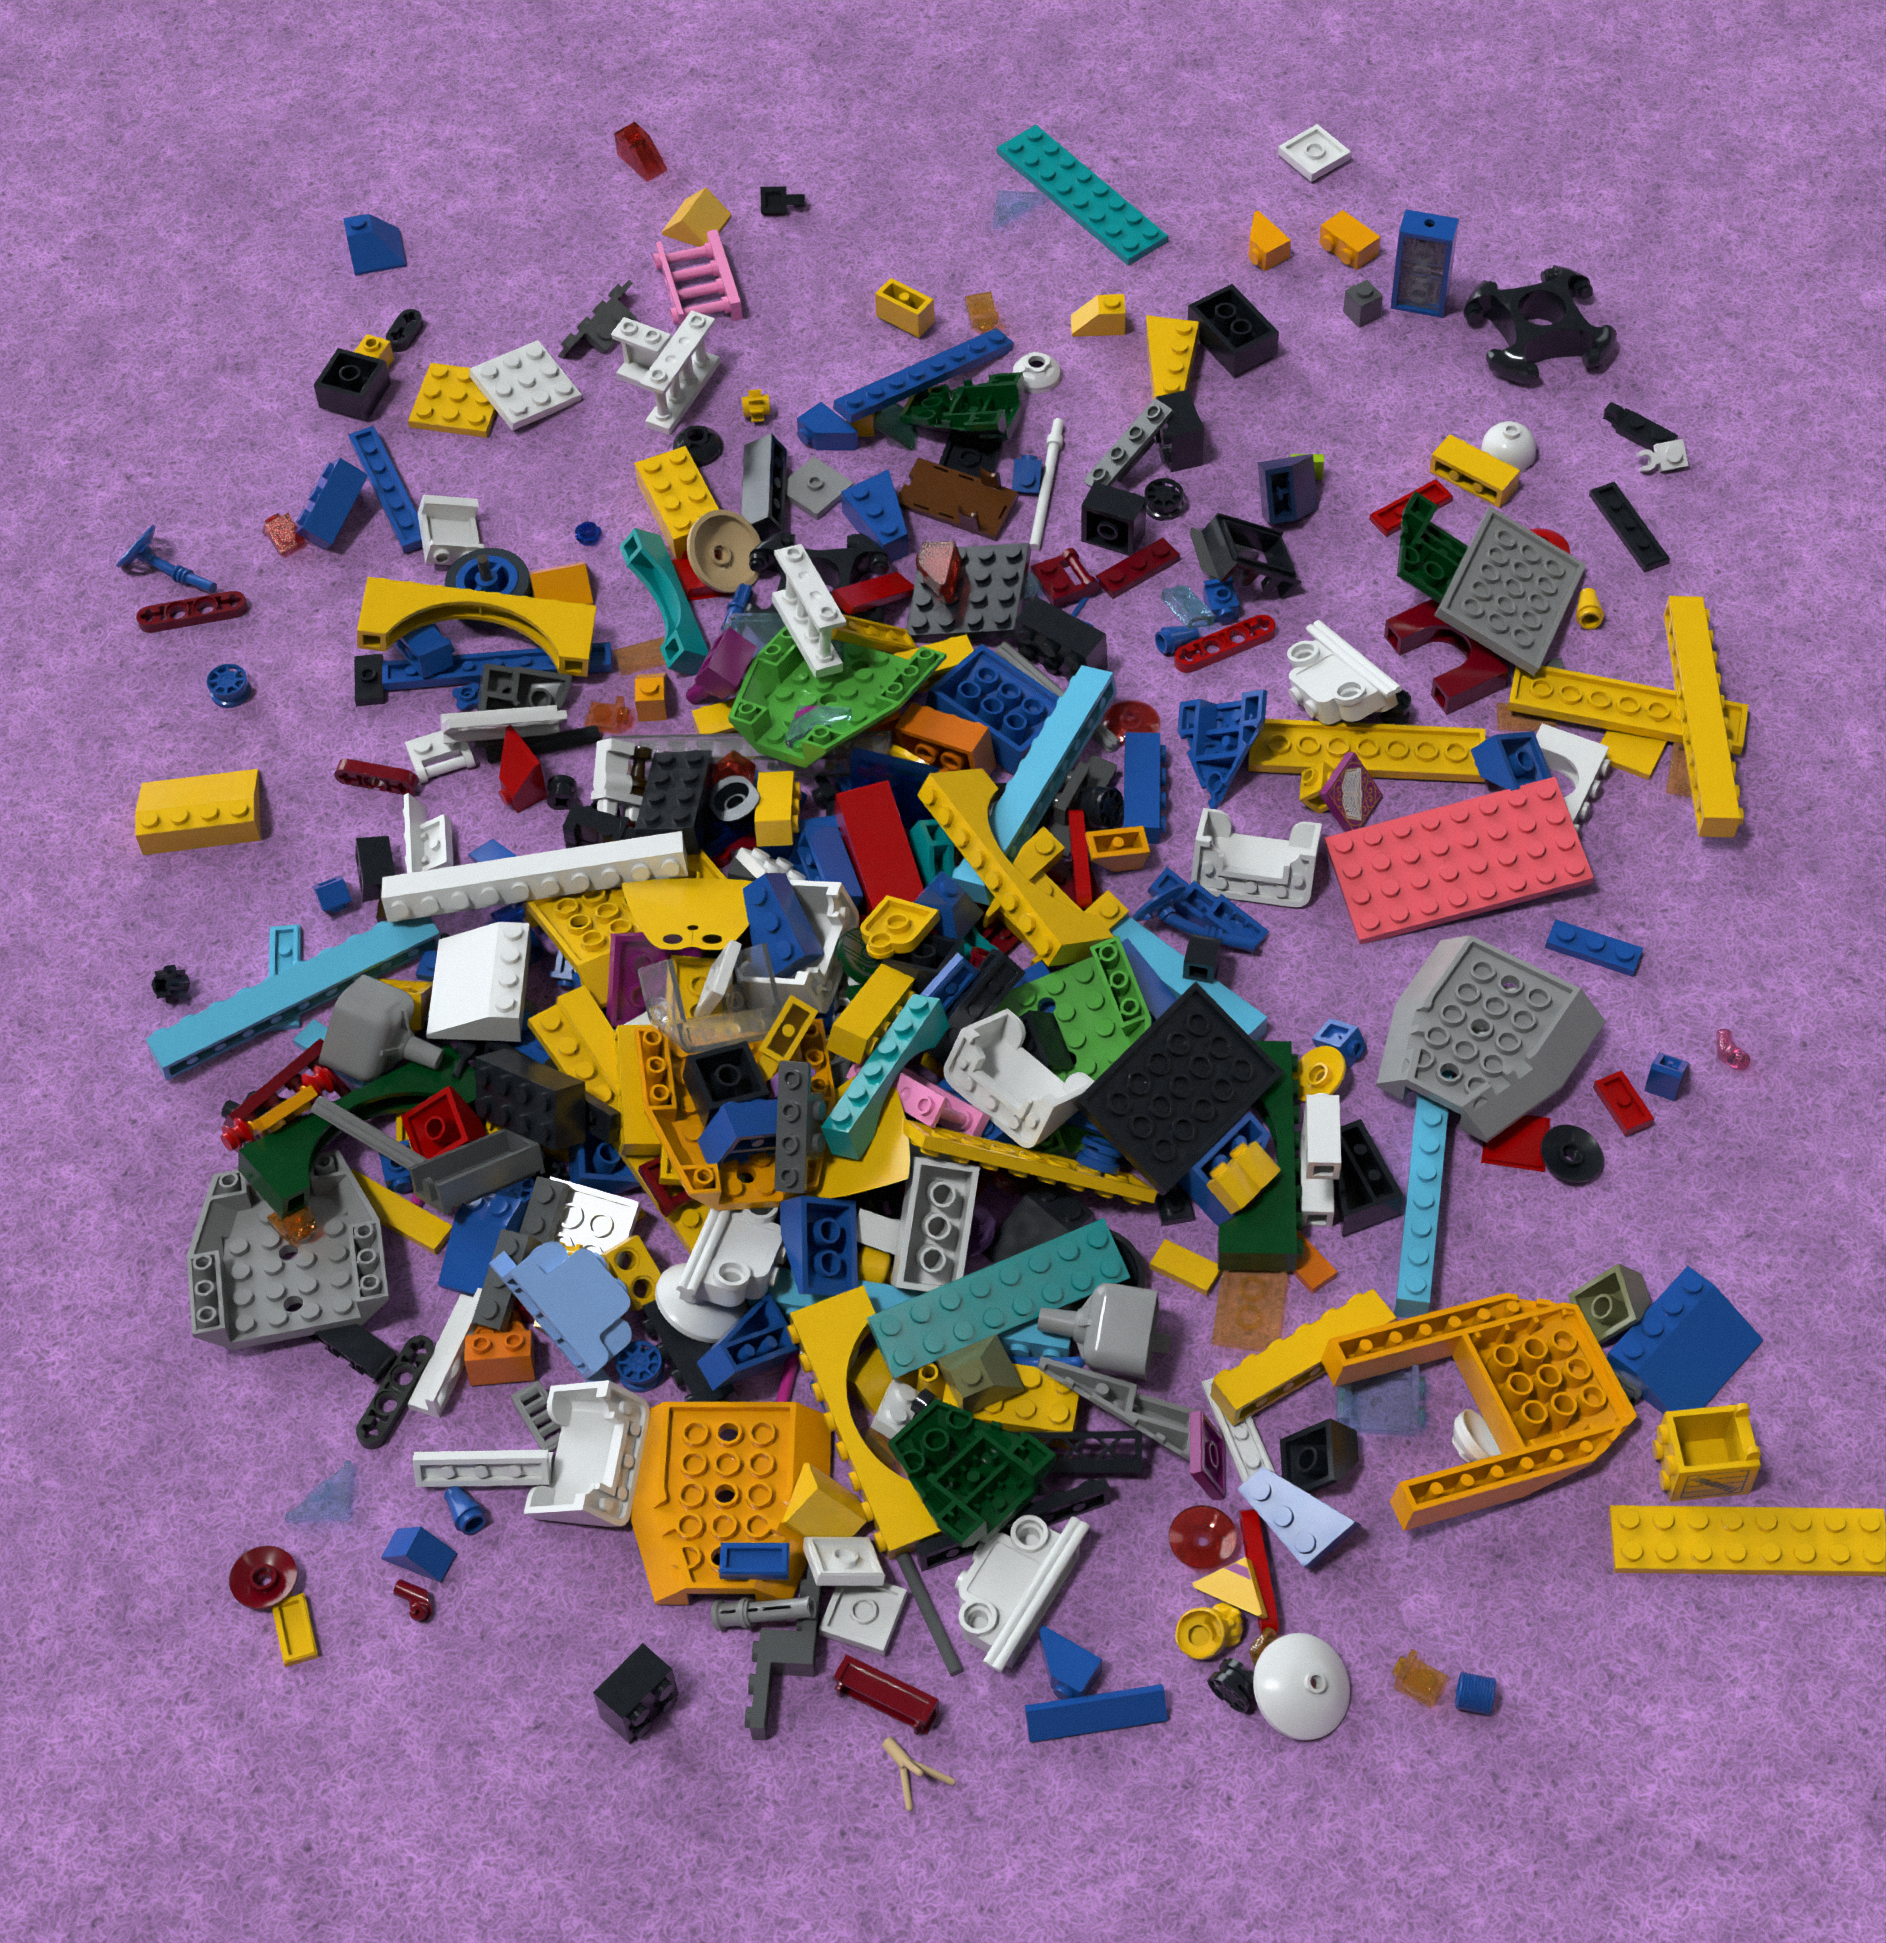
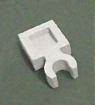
M1683 439L1658 443L1653 446L1654 452L1646 449L1636 454V457L1644 456L1648 459V465L1640 467V472H1647L1653 469L1655 465L1658 466L1659 472L1689 466Z

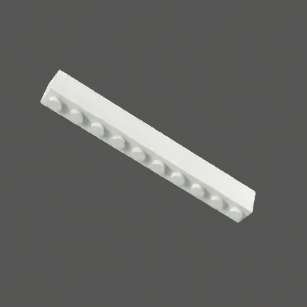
M682 831L383 877L381 900L389 923L621 887V883L685 877L688 876L687 853Z

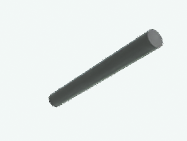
M909 1553L899 1554L896 1560L950 1676L953 1677L962 1673L963 1669Z

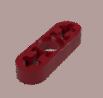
M341 759L334 773L337 781L342 784L374 789L375 787L380 788L379 791L400 795L407 793L414 795L419 783L418 776L409 770L353 759Z

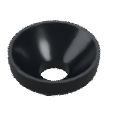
M689 426L678 433L673 442V450L683 446L687 447L697 467H704L715 462L722 452L720 436L716 431L706 426ZM698 433L704 436L699 441L689 439L692 434Z

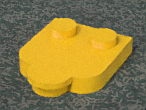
M886 895L860 926L862 940L867 944L868 955L875 959H885L895 953L913 951L939 922L940 913L938 909Z

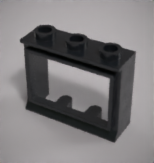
M1217 513L1202 530L1220 582L1225 583L1239 568L1244 570L1239 576L1242 586H1249L1259 575L1266 576L1261 581L1263 591L1271 592L1276 587L1281 599H1286L1302 582L1296 577V572L1282 538L1284 534L1282 531L1221 513ZM1235 544L1262 551L1267 563L1239 556Z

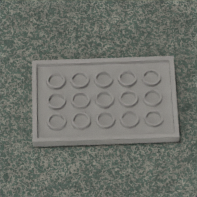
M1489 506L1434 616L1534 676L1543 662L1586 564Z

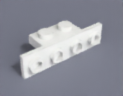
M409 793L405 794L403 816L405 818L404 839L406 842L405 863L407 865V873L452 867L451 819L443 814L426 822V807Z

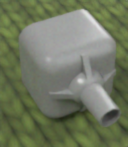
M363 974L339 996L334 1006L320 1053L319 1064L357 1080L370 1082L389 1071L403 1059L436 1070L442 1061L444 1049L414 1036L409 1026L414 1011V1001L410 994Z
M1103 1283L1096 1287L1092 1295L1078 1311L1041 1307L1039 1313L1038 1330L1073 1337L1081 1357L1084 1359V1365H1087L1093 1372L1110 1377L1147 1382L1152 1352L1169 1354L1171 1335L1155 1332L1160 1304L1158 1290Z

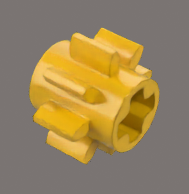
M761 389L748 390V396L742 397L743 417H751V422L764 421V415H771L769 395H761Z

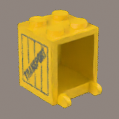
M1748 1403L1666 1411L1664 1413L1661 1425H1657L1656 1440H1652V1452L1654 1459L1661 1462L1662 1470L1659 1471L1660 1487L1662 1491L1667 1490L1669 1501L1750 1494L1761 1466L1759 1460L1761 1451L1760 1447L1755 1444L1749 1420L1750 1407Z

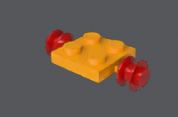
M315 1066L313 1068L314 1075L302 1074L301 1091L255 1121L246 1122L235 1118L233 1120V1128H229L226 1125L222 1126L223 1134L220 1138L224 1146L229 1151L234 1150L239 1153L243 1143L254 1142L255 1135L259 1134L263 1138L285 1125L284 1117L288 1122L311 1108L312 1105L309 1101L311 1099L316 1100L319 1096H322L324 1090L328 1093H333L335 1079L327 1068L322 1069L319 1066Z

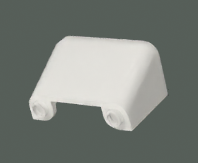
M1203 808L1195 839L1191 883L1193 880L1215 897H1219L1222 894L1229 899L1287 907H1302L1309 902L1311 897L1322 824L1313 822H1300L1296 824L1291 830L1289 841L1231 833V819L1225 812Z
M1007 1008L961 1029L945 1063L944 1077L947 1083L969 1103L990 1115L989 1120L1023 1148H1031L1044 1141L1079 1111L1073 1102L1094 1080L1083 1072H1076L1070 1075L1064 1083L1021 1047L1026 1036L1025 1026L1019 1017Z
M609 1380L551 1386L547 1401V1412L553 1422L562 1426L549 1487L536 1486L529 1491L524 1514L534 1519L605 1527H621L625 1525L631 1515L650 1420L649 1405L641 1396Z

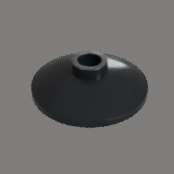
M1574 1125L1555 1126L1544 1135L1541 1141L1540 1154L1545 1166L1552 1174L1562 1180L1574 1183L1585 1182L1593 1178L1601 1168L1602 1152L1598 1142L1590 1133Z

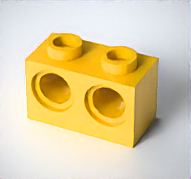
M639 1235L630 1236L600 1254L607 1263L606 1269L614 1278H619L628 1289L627 1294L630 1298V1311H639L643 1305L655 1300V1287L661 1273ZM621 1252L627 1253L630 1257V1265L626 1270L621 1269L617 1264V1257ZM637 1280H642L646 1285V1293L641 1298L637 1297L633 1291V1286Z

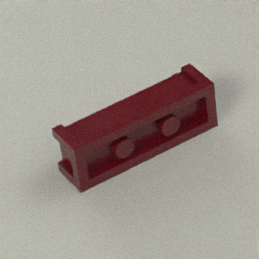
M847 1654L833 1676V1680L837 1683L834 1689L838 1697L845 1694L912 1727L916 1735H918L919 1731L927 1735L939 1713V1699Z

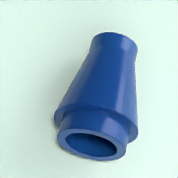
M1195 624L1162 627L1155 634V643L1160 653L1171 655L1179 647L1198 640L1200 636L1199 630Z
M461 1486L450 1487L445 1492L444 1499L448 1504L455 1528L465 1535H471L481 1530L486 1523L484 1508L464 1492Z

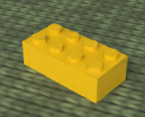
M686 446L634 463L637 484L675 559H681L684 551H687L688 534L695 521L710 511L719 510Z
M1012 1363L1025 1391L973 1412L975 1419L991 1424L992 1420L1003 1424V1429L1007 1431H1075L1081 1395L1040 1371L1037 1367ZM946 1382L942 1402L959 1408ZM1038 1439V1440H1039L1041 1443H1043L1046 1439ZM1053 1439L1047 1445L1049 1447L1071 1449L1062 1439Z

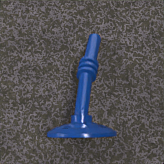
M151 525L116 564L119 568L138 559L168 574L173 581L183 585H193L210 593H214L217 589L215 582L195 575L192 570L183 566H174L152 553L153 550L149 545L155 533V525Z
M1183 883L1174 885L1159 893L1140 907L1133 915L1135 921H1146L1158 917L1160 921H1165L1166 924L1189 935L1194 933L1223 939L1222 945L1254 952L1257 940L1223 933V930L1220 928L1218 931H1216L1215 927L1209 929L1207 925L1203 928L1174 914L1176 910L1173 906L1186 889Z

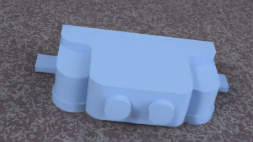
M550 1241L536 1247L518 1265L513 1262L505 1251L489 1263L586 1382L607 1380L613 1382L602 1367L625 1348L631 1340V1328L625 1320L620 1318L628 1311L630 1298L627 1294L628 1289L619 1278H614L606 1269L607 1263L601 1255L596 1252L593 1253L588 1249H579L569 1256L562 1244Z

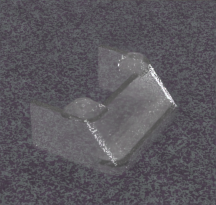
M767 943L739 951L734 965L738 984L730 985L727 993L724 994L722 998L724 1012L686 1019L673 959H667L637 969L651 1024L688 1054H697L747 1041L748 1044L763 1041L782 1009Z

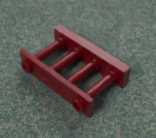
M320 1038L227 1116L223 1125L233 1128V1120L235 1118L246 1122L255 1121L257 1119L255 1114L263 1107L267 1111L281 1104L278 1094L284 1089L293 1090L295 1093L301 1091V1075L308 1069L313 1072L315 1066H319L322 1069L327 1068L335 1079V1084H333L334 1091L340 1097L349 1094L351 1089L332 1069L319 1064V1057L324 1043ZM311 1099L309 1102L313 1105L316 1100ZM284 1117V1120L286 1121L285 1126L296 1121L297 1119L294 1117L293 1119L287 1122V1120ZM259 1134L254 1136L257 1140L261 1139Z

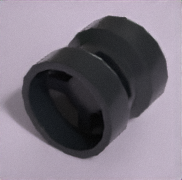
M1402 689L1396 693L1398 705L1388 711L1380 712V717L1384 724L1405 725L1408 722L1412 701L1408 692Z

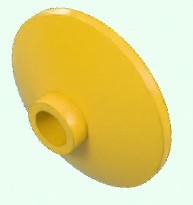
M1331 1046L1316 1047L1307 1052L1298 1061L1297 1073L1292 1072V1078L1298 1079L1299 1100L1306 1103V1095H1315L1317 1093L1332 1095L1340 1086L1345 1075L1346 1063L1343 1055L1336 1048Z

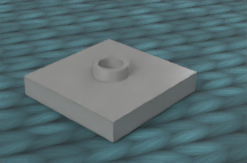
M813 456L786 479L785 500L815 520H818L841 501V491L854 486V482Z

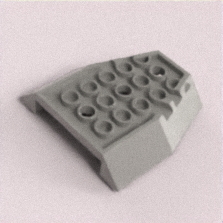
M1472 935L1441 940L1395 1004L1376 1087L1402 1100L1405 1099L1410 1090H1413L1461 1114L1459 1129L1485 1142H1489L1562 1089L1605 1025L1606 1020L1581 988ZM1513 983L1518 989L1509 991L1504 989L1502 985ZM1482 1026L1486 1028L1488 1032L1485 1034H1476L1472 1031V1028ZM1451 1070L1457 1074V1077L1447 1079L1441 1075V1072Z
M339 1150L322 1153L318 1156L309 1176V1206L283 1220L238 1170L213 1174L187 1253L191 1326L194 1338L232 1350L313 1335L316 1331L352 1324L363 1325L390 1299L380 1219ZM289 1252L298 1253L291 1260L282 1259ZM292 1304H302L301 1308L295 1312L287 1311V1308Z

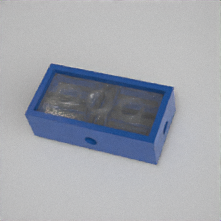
M1405 210L1399 230L1390 309L1443 318L1450 292L1459 218Z

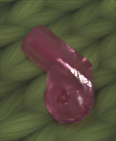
M1728 1029L1718 1030L1716 1032L1718 1058L1733 1068L1745 1069L1748 1067L1751 1060L1750 1056L1743 1049L1732 1044V1032Z

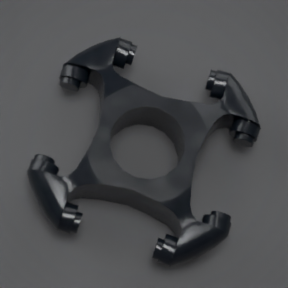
M1553 265L1552 268L1541 272L1542 283L1501 290L1498 289L1496 282L1483 280L1474 289L1466 301L1463 311L1464 317L1470 323H1477L1482 317L1488 318L1500 331L1509 346L1503 350L1492 349L1487 352L1486 361L1491 371L1509 380L1526 384L1528 381L1539 377L1538 366L1534 363L1582 355L1585 367L1598 368L1607 359L1615 345L1617 332L1610 325L1595 327L1588 323L1573 302L1572 298L1574 297L1584 300L1590 298L1593 294L1589 278L1581 273ZM1542 319L1547 320L1553 324L1539 325L1531 323L1528 320Z
M782 530L763 540L750 552L749 566L752 571L770 570L779 574L781 579L777 591L786 589V574L776 559L774 550L796 545V535L791 534V532H783ZM861 532L859 534L847 535V548L828 550L805 549L824 584L834 588L833 590L858 583L860 578L867 573L884 575L889 570L890 559L886 552L874 540ZM773 603L766 609H761L756 604H748L744 608L743 621L755 636L765 644H768L785 626ZM838 606L844 615L885 624V613L880 607L849 615Z

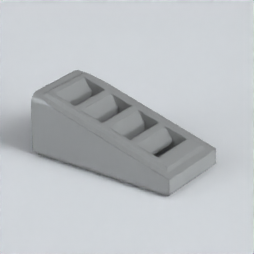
M537 1380L512 1394L511 1400L513 1407L541 1450H548V1452H554L558 1447L560 1433L546 1441L543 1437L557 1429L561 1431L562 1426L552 1421L544 1427L537 1429V1426L550 1420L547 1412L549 1395L541 1382ZM543 1407L546 1408V1410L537 1414L536 1416L532 1418L530 1417L531 1414L542 1409Z

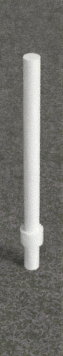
M1060 418L1053 420L1051 433L1047 436L1046 448L1048 450L1030 539V547L1033 550H1039L1041 546L1058 451L1062 449L1063 445L1062 430L1064 421Z

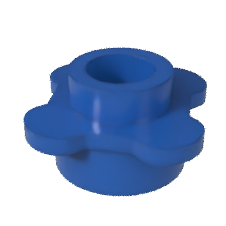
M470 683L461 688H454L452 696L457 699L456 707L459 710H473L477 708L480 686L477 683Z

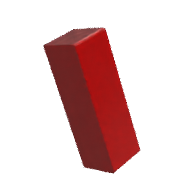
M886 780L837 793L834 813L849 859L854 865L855 875L863 889L864 897L862 902L867 916L871 914L886 895L914 902L924 889L889 781ZM934 928L929 932L931 934L938 935V932Z

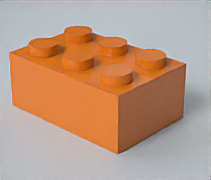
M911 703L895 726L899 747L919 757L940 772L983 768L988 776H990L997 766L989 727L982 723L971 722L954 714H946L934 710L929 706Z

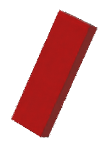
M1435 479L1370 514L1369 520L1385 537H1388L1401 530L1402 511L1415 491L1438 505L1437 509L1452 502L1453 495Z

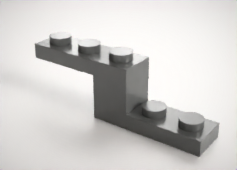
M537 1176L520 1232L501 1229L491 1261L505 1251L513 1262L518 1265L536 1247L553 1241L570 1185ZM489 1266L472 1323L506 1332L516 1296L491 1266Z
M808 1567L807 1579H801L800 1598L807 1596L814 1598L816 1603L815 1617L813 1619H797V1631L760 1629L759 1641H753L752 1662H757L756 1674L750 1673L748 1682V1694L753 1695L752 1707L746 1706L745 1728H750L752 1740L766 1741L773 1675L814 1677L823 1586L816 1585L810 1567Z

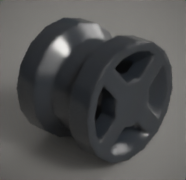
M556 775L548 780L547 788L550 793L547 795V805L554 810H570L572 804H576V795L574 794L577 790L576 780L567 775Z

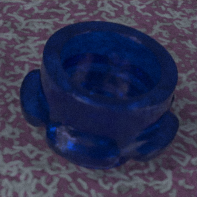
M583 522L575 528V538L584 546H592L599 541L602 529L600 526H596L594 522Z

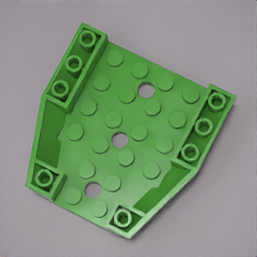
M785 625L753 658L730 711L728 720L757 753L807 768L868 729L875 727L899 710L947 658V655L921 646L908 660L873 648L831 639L833 647L843 662V671L815 679ZM807 706H819L794 719L797 711Z
M1119 936L1091 946L1090 950L1093 956L1012 989L991 1014L994 1015L1008 1008L1017 1017H1020L1028 1010L1040 1011V1007L1045 1002L1055 1003L1056 1007L1052 1013L1055 1015L1069 1054L1077 1058L1076 1064L1069 1070H1051L1064 1083L1070 1075L1076 1072H1083L1095 1081L1152 1025L1151 1015ZM1062 1124L1040 1144L1028 1149L1065 1158L1077 1157L1078 1152L1083 1150L1082 1139L1084 1135L1108 1139L1105 1136Z

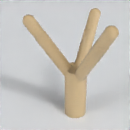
M888 1737L882 1743L883 1749L899 1766L907 1811H912L913 1809L908 1769L918 1777H921L924 1773L949 1785L955 1784L954 1778L912 1760L893 1737Z

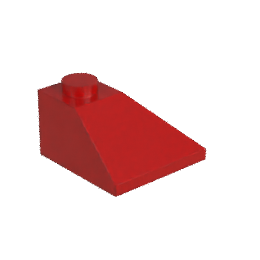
M509 725L505 729L499 773L502 790L499 791V796L505 806L511 805L516 813H519L547 798V792L539 760L512 725Z
M447 1086L401 1115L412 1150L426 1159H431L486 1136L480 1118L452 1086Z

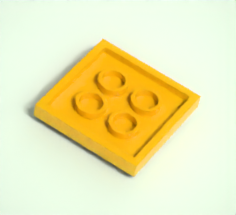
M430 363L409 416L408 424L410 428L487 438L497 411L469 377L470 368Z

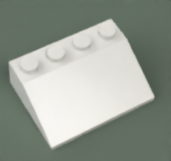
M497 922L439 940L426 1033L427 1038L521 1042L531 951L529 923Z

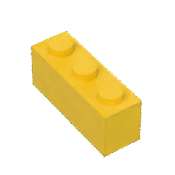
M1451 434L1446 437L1431 455L1429 472L1498 508L1518 488L1519 469Z
M794 771L758 772L757 791L759 792L760 800L755 808L754 820L757 847L793 845L794 833H799L798 816H800L801 784L800 782H795Z

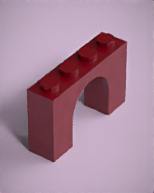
M1430 599L1386 619L1384 637L1399 656L1432 642L1451 644L1464 653L1467 660L1462 665L1433 678L1431 696L1445 714L1448 715L1504 689L1508 669L1506 664L1499 660L1492 650L1434 616L1439 604Z

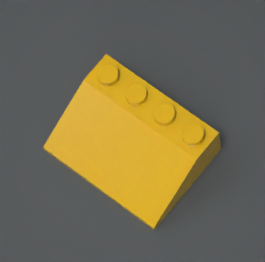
M251 769L142 783L135 811V836L142 855L261 841L259 770Z

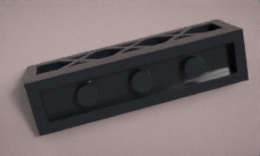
M993 948L978 965L977 969L980 973L945 1011L949 1028L935 1048L923 1051L942 1067L945 1066L961 1029L989 1017L1026 973L1004 952Z
M1009 1431L1017 1435L1021 1433V1431ZM1023 1431L1031 1434L1036 1439H1046L1043 1442L1045 1446L1053 1439H1062L1071 1447L1066 1454H1056L1057 1459L1049 1473L1142 1472L1141 1431ZM1069 1439L1080 1440L1074 1445ZM1087 1439H1096L1105 1449L1100 1454H1083L1078 1448ZM1103 1439L1114 1440L1108 1445ZM1120 1439H1135V1454H1117L1112 1447Z

